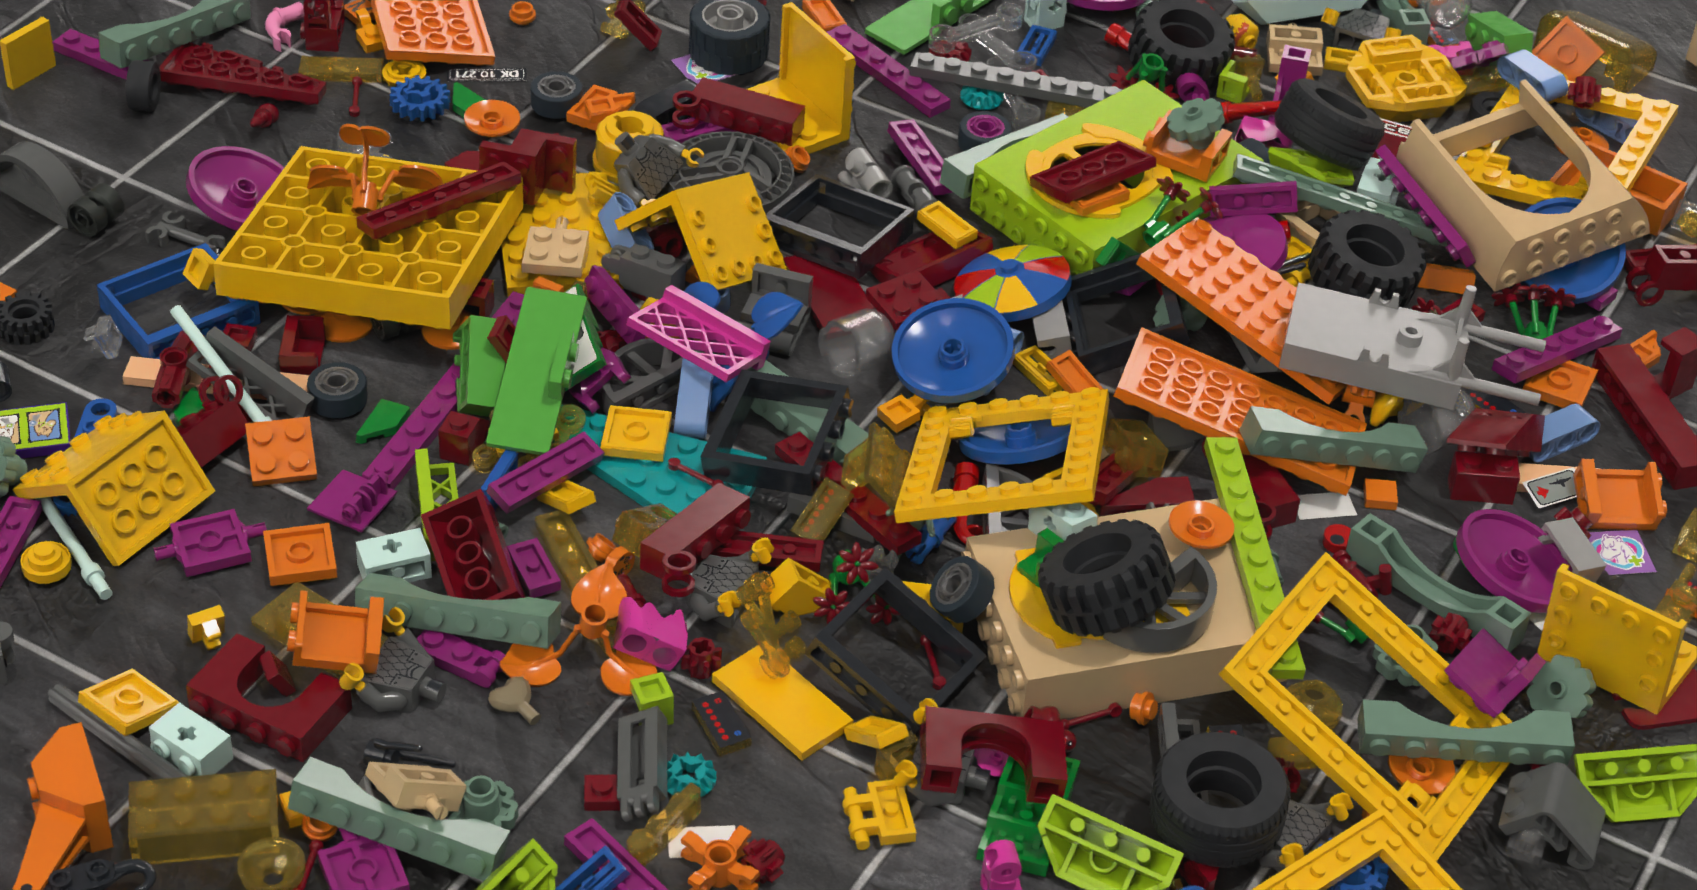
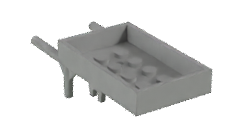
M1298 282L1279 368L1454 410L1461 387L1538 406L1541 394L1475 378L1464 362L1470 342L1468 334L1539 352H1544L1546 340L1483 326L1471 310L1477 290L1473 285L1466 286L1459 307L1438 315L1399 307V293L1393 292L1390 300L1385 301L1380 298L1381 289L1375 288L1371 297L1366 299Z

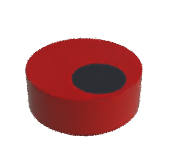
M1342 524L1328 526L1324 531L1323 546L1332 553L1340 550L1346 551L1351 528Z

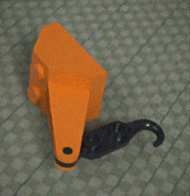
M82 722L60 727L31 762L33 778L27 779L31 799H38V801L32 802L35 822L13 890H104L121 877L136 872L143 873L146 879L142 885L134 890H149L156 881V871L153 865L146 860L138 858L123 861L95 859L69 867L82 849L93 853L114 846L104 794Z

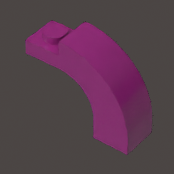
M1290 45L1284 46L1273 101L1282 100L1292 82L1306 78L1312 49ZM1269 115L1268 121L1275 122L1274 115Z

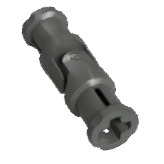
M902 165L892 173L890 179L892 184L901 190L902 197L911 208L915 209L916 215L919 210L938 201L930 193L923 181L915 177L912 167Z

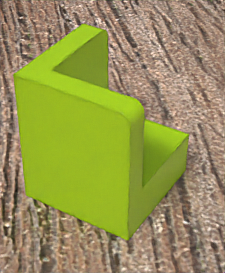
M1230 60L1219 75L1216 97L1233 103H1242L1252 90V84L1248 83V77L1234 73L1236 61Z
M659 672L630 680V690L639 711L658 706L667 718V725L674 724V695L664 673Z

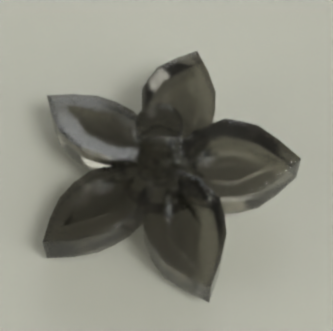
M1604 569L1596 584L1618 594V588L1622 586L1624 579L1616 575L1609 577L1608 572Z

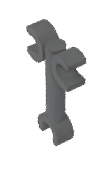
M172 211L165 212L162 216L163 222L160 221L157 226H152L145 232L146 241L150 243L158 238L159 247H165L169 243V237L195 246L207 243L216 254V247L221 249L226 247L225 238L221 235L205 237L185 230V216L181 215L178 219L173 220Z

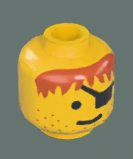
M1243 14L1230 15L1225 18L1231 26L1230 29L1233 30L1235 46L1254 48L1256 46L1259 36V29L1256 24Z

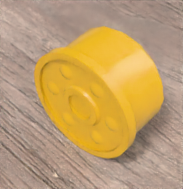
M622 111L605 117L598 124L596 130V148L593 152L595 171L606 172L609 181L618 183V172L614 167V162L622 151L615 144L616 138L623 132H628L633 139L637 135L648 136L650 134L664 136L661 124L652 116L637 111Z

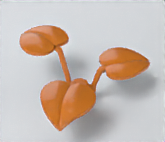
M344 124L340 127V138L347 144L363 145L362 180L355 174L348 173L343 167L316 165L310 170L307 189L326 188L327 186L352 187L351 199L353 203L351 211L361 216L376 210L377 201L383 202V196L392 180L400 186L427 190L442 185L443 181L434 170L428 167L401 165L399 171L392 170L382 188L378 191L375 183L367 181L369 146L383 147L388 145L390 135L383 129L373 126L359 127L355 124Z
M608 562L588 572L574 587L571 594V605L573 610L581 615L579 624L574 626L572 633L558 651L554 652L552 644L546 649L513 643L506 656L500 661L501 670L509 678L521 676L529 682L531 687L546 686L554 682L561 674V665L557 658H560L577 635L581 633L588 639H597L599 637L603 639L606 654L610 659L602 664L600 675L604 685L613 693L633 696L630 690V680L658 673L653 664L619 650L616 653L612 651L609 631L606 630L607 621L618 617L620 602L623 597H627V593Z

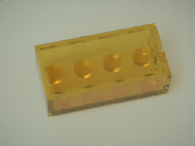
M276 769L129 782L128 839L132 859L138 858L146 860L150 864L281 852L280 805Z

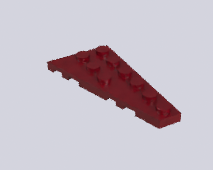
M192 41L175 47L159 67L161 81L167 82L170 85L184 84L194 86L197 89H218L224 93H245L251 97H272L278 101H299L305 105L319 104L326 94V82L300 73L288 75L284 73V68L273 66L272 69L263 67V61L230 50L218 52L213 50V45L205 42L201 44L202 46L194 44Z

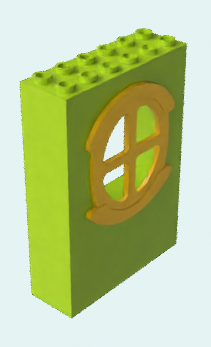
M1142 80L974 165L970 210L1018 245H1036L1057 251L1065 257L1069 263L1071 276L1102 266L1095 260L1112 236L1135 249L1140 254L1150 249L1144 241L1142 234L1146 230L1143 224L1151 218L1164 198V192L1159 190L1162 185L1156 181L1157 178L1164 179L1166 176H1169L1174 181V184L1181 182L1183 184L1182 189L1190 193V196L1186 197V203L1177 197L1175 200L1169 201L1156 222L1164 220L1172 227L1178 223L1175 217L1178 215L1182 216L1183 210L1191 214L1199 208V204L1204 202L1199 195L1201 193L1200 187L1209 192V186L1246 184L1233 177V163L1237 153L1262 162L1264 160L1231 138L1227 156L1207 182L1156 163V167L1124 180L1134 187L1133 189L1126 187L1130 191L1128 200L1085 216L1077 213L1068 203H1064L1030 186L1031 175L1116 141L1124 142L1145 152L1146 147L1143 146L1144 138L1149 130H1154L1158 118H1163L1169 110L1181 108L1182 105L1145 80ZM1218 130V131L1215 132L1214 139H1215V137L1218 135V133L1220 132V130ZM1210 212L1207 214L1202 213L1198 218L1204 219L1209 217Z

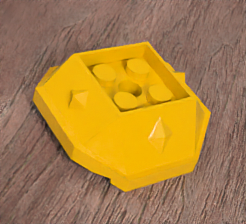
M1413 35L1364 40L1348 65L1345 75L1365 107L1372 108L1380 118L1397 123L1440 117L1450 106L1455 105L1465 96L1467 85L1456 70L1453 69L1446 56L1432 47L1421 44V40Z

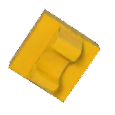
M193 248L182 274L197 289L208 290L211 282H215L213 268L215 260L204 249Z
M220 605L187 616L188 635L192 643L203 640L208 651L221 647L219 638H221L222 633H225V615Z

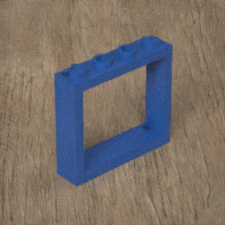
M207 243L193 247L204 249L214 260L218 258L217 254ZM193 248L97 284L100 308L144 358L160 359V353L164 349L171 347L180 331L184 330L177 323L147 335L123 305L187 281L188 279L182 273ZM227 296L225 297L230 303L190 318L205 337L207 332L214 326L223 332L227 323L251 327L261 324L258 301L231 299Z

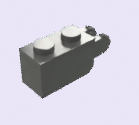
M618 244L612 248L611 254H605L601 259L602 267L611 273L619 275V283L626 290L658 300L663 298L665 288L671 285L682 291L685 290L686 262L674 258L672 255L657 252L644 245L634 244L629 248Z

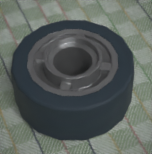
M562 71L543 73L534 78L531 83V107L543 117L551 119L567 118L566 113L583 97L581 81L570 73Z
M332 362L321 365L313 370L307 381V392L315 397L311 407L312 410L328 418H345L361 411L366 405L368 397L367 378L364 372L357 366L345 362Z
M969 556L956 557L948 561L933 579L930 589V602L935 610L955 623H967L977 618L991 601L995 589L994 577L990 570Z

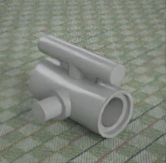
M856 148L847 155L845 165L853 177L851 178L847 171H841L838 174L840 182L887 199L893 190L892 183L871 154L865 148Z

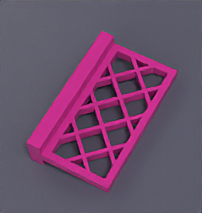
M673 285L665 288L663 298L629 316L626 323L627 326L725 382L739 375L742 369L747 370L752 367L755 370H759L762 368L771 343L769 339ZM645 322H653L655 325L646 324ZM663 324H673L676 325V327L663 326ZM669 336H676L680 339L671 338ZM688 338H696L701 341L688 340ZM694 350L704 351L705 353H697ZM712 352L725 353L726 355H717ZM720 365H729L730 368L725 369Z

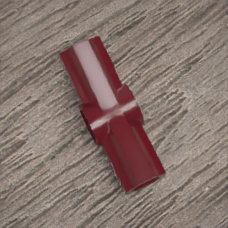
M180 331L172 346L164 349L159 356L161 366L153 388L152 399L153 402L158 403L162 408L173 409L174 405L179 404L185 385L191 380V369L186 364L187 360L198 349L184 331Z

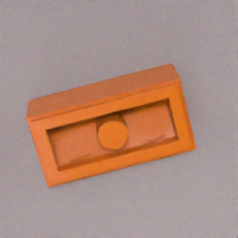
M1426 263V270L1418 287L1464 294L1467 285L1474 286L1476 274L1470 269Z

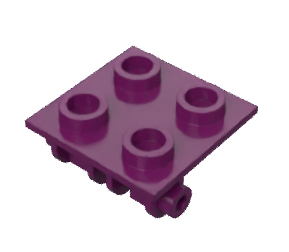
M343 469L307 507V510L363 532L395 497L397 491L388 488V476L382 471L374 472L370 475L369 479H366Z

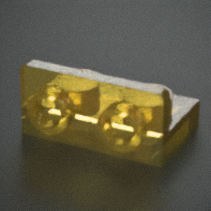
M1495 65L1456 71L1467 85L1464 97L1487 91L1499 92L1507 89L1510 85L1509 82L1497 73Z

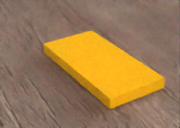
M764 642L712 673V682L718 688L723 690L726 695L801 761L844 734V728L854 721Z

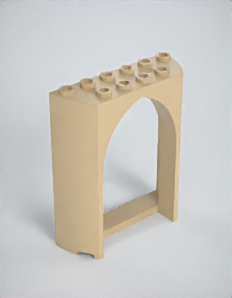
M1526 79L1520 81L1518 104L1442 132L1432 134L1420 119L1413 120L1410 125L1413 129L1406 142H1401L1396 155L1401 165L1468 244L1476 260L1472 265L1494 292L1650 234L1649 221L1641 204ZM1539 125L1582 173L1588 185V191L1577 207L1569 213L1539 214L1514 209L1494 200L1481 191L1453 157Z

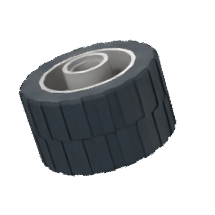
M700 0L692 7L689 18V53L691 59L699 67L720 75H741L756 70V68L761 67L767 61L769 54L770 13L759 1Z

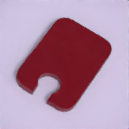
M1692 669L1657 715L1644 708H1625L1622 710V715L1626 722L1638 730L1696 723L1697 670ZM1611 693L1615 701L1624 700L1620 695Z

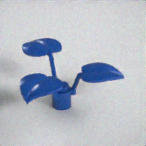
M695 282L684 290L685 293L714 309L720 303V294L710 283ZM781 292L767 293L758 300L752 310L751 316L755 323L751 325V330L771 340L791 323L804 304ZM720 365L725 369L730 368L729 365ZM739 375L728 382L714 376L710 403L711 412H715L719 403L732 391Z

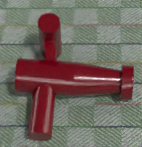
M1340 550L1332 556L1340 565L1351 562V557L1345 550ZM1381 564L1379 566V574L1366 577L1356 565L1349 572L1377 599L1378 592L1375 590L1379 588V593L1382 595H1389L1392 592V567L1389 564Z

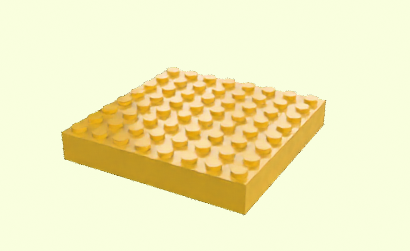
M300 146L213 263L216 295L227 296L231 299H247L260 303L287 305L291 308L301 307L315 309L319 312H335L347 316L369 317L378 321L389 320L402 322L406 325H423L439 330H451L523 209V177L522 183L510 187L506 191L494 193L483 200L471 202L457 210H450L438 215L434 219H427L412 225L408 229H401L388 234L384 238L374 240L357 228L356 217L358 215L351 211L353 203L351 199L352 187L327 186L326 188L307 189L310 170L316 165L343 167L348 173H353L362 180L363 155ZM369 156L367 181L375 183L377 185L376 189L380 191L392 170L399 171L401 165L428 167L441 177L443 184L477 171ZM392 180L383 196V202L377 201L376 210L427 191V189L400 186Z

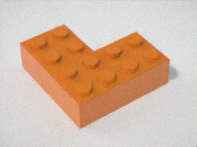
M1586 140L1584 142L1607 168L1617 155V153ZM1568 159L1549 181L1561 186L1566 184L1574 186L1576 183H1579L1582 173ZM1645 166L1630 193L1646 212L1650 234L1657 237L1680 210L1688 183Z

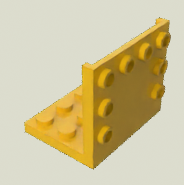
M792 2L782 5L779 77L747 90L805 105L804 129L792 146L771 140L768 141L776 144L784 151L789 147L799 145L808 154H811L850 138L852 95L854 90L853 80L856 62L855 57Z
M749 172L676 189L614 220L618 231L630 228L632 233L647 228L648 224H650L651 228L667 222L666 219H668L669 223L678 221L700 281L710 283L717 290L752 281V270L756 263L787 270L783 255L779 250L772 227L768 222L762 201L758 196Z
M165 410L148 413L137 411L131 415L122 413L116 417L107 415L94 423L95 429L88 434L82 433L69 442L71 447L64 452L60 450L45 459L46 465L41 469L37 470L36 468L20 477L21 483L12 490L17 497L25 499L67 495L112 566L121 565L169 528L171 523L178 521L215 492V489Z
M1563 563L1556 573L1537 654L1545 661L1550 662L1555 655L1579 659L1581 668H1587L1592 671L1596 686L1613 694L1616 693L1621 698L1657 715L1697 663V646L1682 640L1687 621L1681 619L1679 622L1663 616L1568 571L1569 566Z

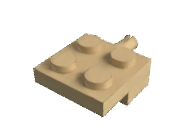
M1292 23L1287 26L1269 24L1266 39L1269 72L1279 74L1284 46L1290 45L1312 49L1308 71L1313 76H1322V28L1299 27L1295 23L1293 26Z
M561 217L556 219L555 228L530 226L522 260V273L582 277L589 252V231L567 229L569 221L565 217H563L562 224Z
M369 762L365 772L367 778L376 786V790L383 793L391 802L392 807L406 812H410L412 809H425L436 820L438 818L443 820L448 815V811L458 812L467 787L452 770L436 769L431 766Z

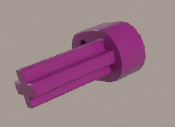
M1185 73L1177 78L1176 87L1178 95L1185 102L1196 98H1202L1203 101L1210 98L1207 84L1197 74Z

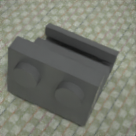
M756 263L752 270V292L741 312V320L743 322H737L751 329V325L755 323L751 316L752 310L758 300L767 293L781 292L799 300L804 304L791 323L780 334L770 340L769 352L791 356L810 318L813 276Z
M1555 762L1527 772H1520L1511 777L1498 827L1506 836L1536 827L1557 852L1566 850L1570 840L1572 843L1567 863L1574 868L1585 870L1592 868L1594 865L1606 812L1565 764Z

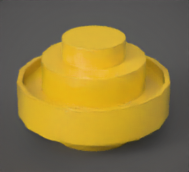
M43 541L27 548L21 555L20 564L24 577L29 581L38 584H50L67 576L71 570L72 560L68 548L63 544L54 541Z

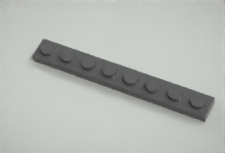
M916 52L910 65L909 74L911 76L1087 108L1122 91V89L1115 86L1105 87L1094 85L1087 81H1072L1059 76L1050 77L1040 75L1037 72L1017 71L1009 67L1000 68L989 66L982 62L962 61L955 57L934 56L926 52Z

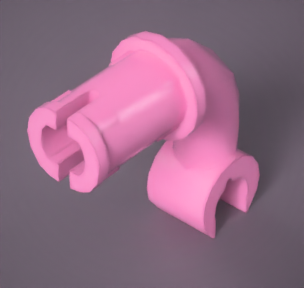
M296 2L280 9L276 7L268 15L265 21V29L273 39V48L281 52V42L291 48V32L284 29V27L288 23L304 19V6L301 2Z

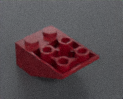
M1475 408L1449 435L1447 443L1458 444L1457 450L1529 457L1530 451L1541 452L1545 415Z

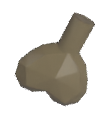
M521 676L511 677L503 687L495 688L489 693L488 701L495 709L508 713L519 712L530 725H535L541 718V715L529 704L531 688L529 682Z

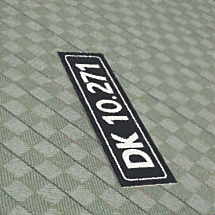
M447 68V81H527L526 68Z

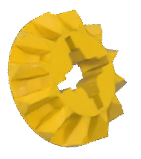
M393 60L382 69L383 81H386L390 87L396 86L397 81L404 83L405 77L410 79L415 78L416 75H419L420 79H425L426 68L419 61Z

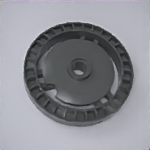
M712 132L693 137L682 143L687 146L689 151L692 148L701 149L704 157L701 158L695 154L690 156L693 161L699 163V166L696 168L690 167L686 162V158L682 157L681 160L684 163L665 184L668 193L676 189L749 172L766 214L792 194L794 166L784 150L765 138L742 132ZM771 170L777 177L776 181L773 184Z

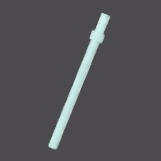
M181 305L172 308L170 311L171 315L219 377L222 375H233ZM225 380L229 391L235 397V385L230 380ZM243 388V397L239 404L252 421H272L269 416L265 417Z
M50 497L35 498L37 501H41L42 510L80 566L81 576L87 585L93 586L102 600L110 598L112 590L104 580L105 573L98 563L91 560Z

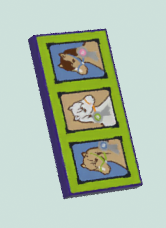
M67 402L0 410V436L11 439L12 443L16 446L15 454L21 459L52 455L60 450L64 452L71 447L69 443L71 436Z

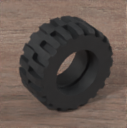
M1154 0L1143 7L1137 16L1129 40L1128 54L1133 67L1140 61L1143 53H1153L1163 59L1164 66L1168 68L1165 75V87L1173 85V93L1178 94L1176 80L1185 73L1197 74L1207 84L1209 90L1218 84L1219 75L1231 59L1235 47V36L1233 30L1230 29L1231 26L1227 19H1223L1222 14L1218 10H1212L1210 5L1204 2L1201 4L1196 2V0ZM1159 77L1156 80L1148 83H1150L1151 85L1156 84L1157 82H1159Z
M1348 210L1332 216L1331 219L1324 223L1310 253L1308 268L1312 281L1317 283V287L1369 299L1375 288L1381 289L1380 298L1385 301L1390 300L1393 292L1399 293V307L1405 308L1408 302L1411 301L1426 270V257L1419 240L1416 237L1413 238L1412 232L1406 227H1401L1398 221L1394 219L1389 220L1380 213L1372 214L1368 210H1361L1359 212Z
M1118 519L1117 522H1100V525L1094 527L1090 525L1083 528V531L1077 534L1072 533L1066 537L1065 541L1062 543L1058 542L1053 546L1052 552H1048L1043 558L1038 571V583L1056 625L1070 634L1075 633L1083 637H1087L1088 634H1092L1094 637L1104 636V633L1108 632L1114 634L1121 632L1125 627H1133L1140 624V620L1144 618H1150L1155 614L1157 608H1162L1167 603L1168 597L1172 595L1176 581V575L1160 533L1147 523L1139 520H1132L1130 522L1127 519Z

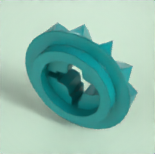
M963 85L960 93L963 103L979 110H989L998 107L1003 102L1004 92Z
M688 751L681 757L673 754L671 761H667V792L682 799H695L708 794L714 788L717 771H715L712 761L704 760L702 753L696 757L691 756ZM683 770H687L689 773L695 772V779L688 774L682 776Z

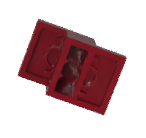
M521 128L511 145L483 140L479 145V170L503 161L517 169L523 177V204L535 206L544 189L573 193L575 190L577 139Z
M918 270L866 289L867 300L895 332H897L904 320L919 308L935 301L951 298L942 287L935 290Z

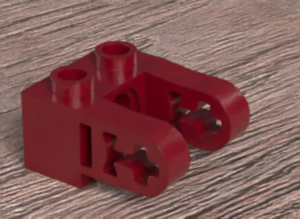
M304 0V23H301L300 38L305 39L306 50L339 52L345 24L344 0Z

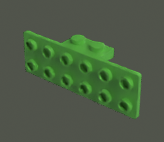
M910 0L867 26L865 34L901 54H906L991 0Z
M533 287L526 288L486 440L488 447L542 455L551 449L565 389H570L573 370H570L571 364L576 362L578 358L579 344H577L587 304L586 296Z

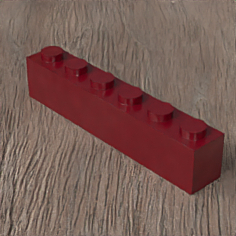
M1629 343L1597 348L1591 368L1598 370L1596 375L1597 381L1650 457L1656 462L1657 467L1674 490L1696 487L1697 435L1693 433L1682 414L1675 408L1669 396L1662 390L1654 375L1649 372L1640 356L1636 354Z

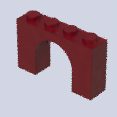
M236 633L186 684L189 709L200 716H206L219 722L227 729H233L248 736L254 742L272 747L284 756H291L304 762L352 709L351 690L343 689L338 679L321 672L293 701L273 707L255 705L244 699L243 695L264 673L259 656L265 653V646Z
M925 706L920 729L921 790L956 794L962 770V755L970 750L985 748L1003 752L1020 764L1025 776L1026 802L1048 804L1052 794L1063 798L1068 781L1064 722Z

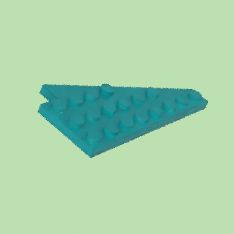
M562 404L556 425L559 431V438L553 440L551 446L555 448L585 431L600 447L607 416L598 413L592 414L590 411ZM669 432L663 462L603 456L602 461L587 469L665 522H668L712 488L711 485L680 470L672 471L668 468V460L678 458L682 465L703 474L700 456L707 441ZM731 448L729 454L767 460L765 456ZM724 482L725 486L750 496V499L756 487Z

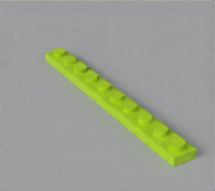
M1206 437L1204 449L1221 508L1230 515L1234 522V534L1230 541L1255 629L1257 630L1285 597L1238 439L1236 437ZM1297 638L1268 671L1275 679L1304 678L1306 668Z

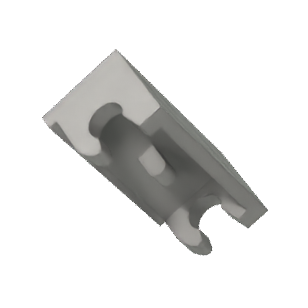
M1062 300L1048 311L1032 317L1038 347L1055 346V349L1051 351H1044L1050 359L1068 350L1072 351Z
M1574 518L1544 523L1541 529L1549 535L1538 537L1539 541L1542 544L1555 543L1561 551L1562 557L1572 567V573L1596 583L1607 565Z

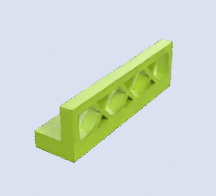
M428 448L415 449L421 514L442 506L434 501L441 494L451 499L447 503L458 499L454 463L429 465ZM449 474V477L441 484L431 479V476ZM422 521L423 536L431 554V562L436 561Z

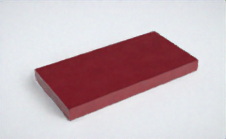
M1116 141L1031 175L1030 186L1064 203H1068L1156 167V157L1124 142Z
M796 255L783 258L787 270L813 276L811 316L824 338L880 326L878 313L867 300L865 292L855 277Z

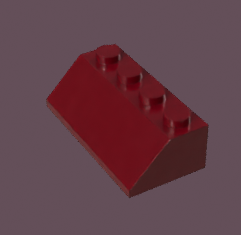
M478 489L421 514L448 596L474 600L525 598L494 509L482 489Z

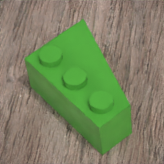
M1498 11L1468 14L1465 34L1475 51L1483 49L1482 44L1498 40V42L1505 43L1508 46L1510 53L1523 49L1532 53V31ZM1497 61L1491 62L1487 68L1501 87L1509 86L1510 83L1504 80L1498 72Z
M470 315L453 333V342L459 343L460 355H455L454 364L460 366V378L456 379L458 413L493 417L506 367L505 361L487 339L496 318Z

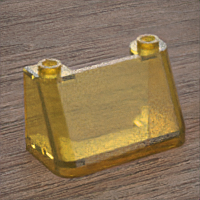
M1552 10L1546 13L1539 22L1533 49L1565 16H1569L1606 52L1599 61L1606 63L1603 75L1613 78L1615 83L1613 89L1617 92L1628 93L1654 69L1657 53L1651 44L1575 10Z

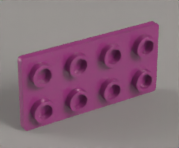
M1482 628L1444 671L1448 674L1450 682L1456 688L1464 690L1473 698L1475 706L1481 712L1496 718L1505 706L1532 681L1546 661L1537 653L1529 661L1524 657L1518 661L1487 630Z

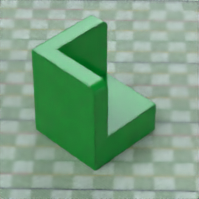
M1045 528L1037 534L1035 553L1017 564V571L1037 587H1040L1038 571L1043 558L1048 552H1052L1053 546L1058 542L1062 543L1064 540L1050 529Z

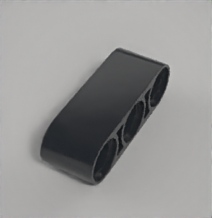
M691 79L683 80L642 100L635 107L634 111L652 116L661 125L673 123L672 115L678 110L673 106L674 94L683 90L693 91L697 83ZM680 98L678 102L692 104V98ZM683 115L677 119L681 121L692 118V116Z

